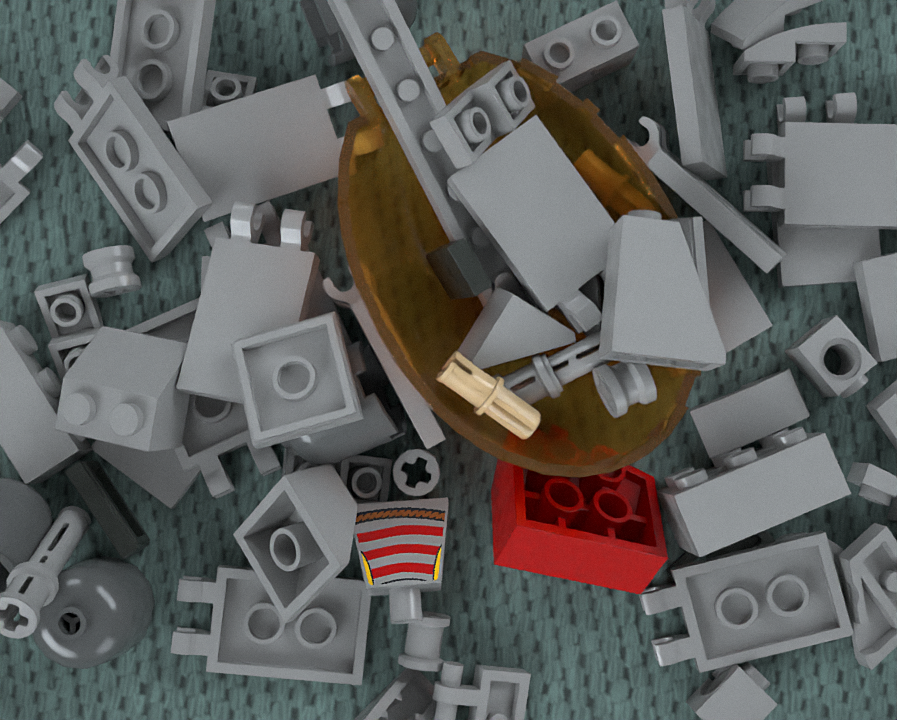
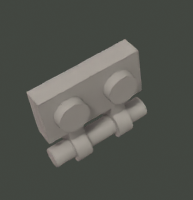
M454 661L443 662L441 679L435 681L432 696L437 701L434 720H455L458 705L469 706L467 720H524L531 673L519 668L476 665L473 685L461 684L464 665Z

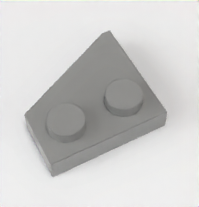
M873 523L838 555L846 608L854 634L851 637L855 659L860 665L870 670H873L897 647V540L887 526Z

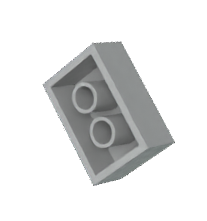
M786 427L759 439L761 447L757 449L752 447L741 450L739 447L712 457L711 460L714 466L709 469L700 468L694 470L693 467H688L664 477L667 486L656 490L657 496L678 546L698 557H702L850 495L851 491L826 434L805 433L803 427L788 430Z

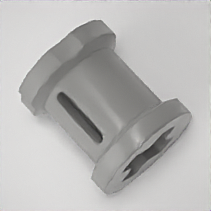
M419 448L408 450L401 454L395 462L393 469L394 481L405 494L412 496L425 495L432 491L438 483L440 476L439 464L435 456L427 450ZM420 457L427 461L425 470L432 474L428 482L420 480L414 486L407 482L409 473L403 470V466L406 462L414 464Z
M422 610V621L408 624L405 651L399 654L398 664L420 671H442L444 660L440 658L443 632L444 627L450 625L451 617L443 613Z

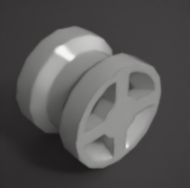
M132 246L104 247L89 251L82 256L83 265L91 272L92 282L88 286L92 298H107L137 291L142 288L140 277L133 272L132 262L136 258Z
M620 361V363L613 366L602 364L593 368L592 374L596 389L606 409L614 418L626 414L629 406L637 402L646 405L657 398L655 383L646 364Z

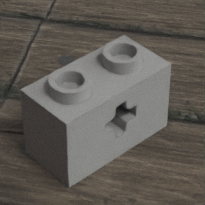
M616 0L524 44L521 64L543 106L631 64L640 45Z

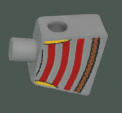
M448 497L357 504L354 538L368 595H389L390 621L392 624L421 622V592L439 591L442 588L449 511Z

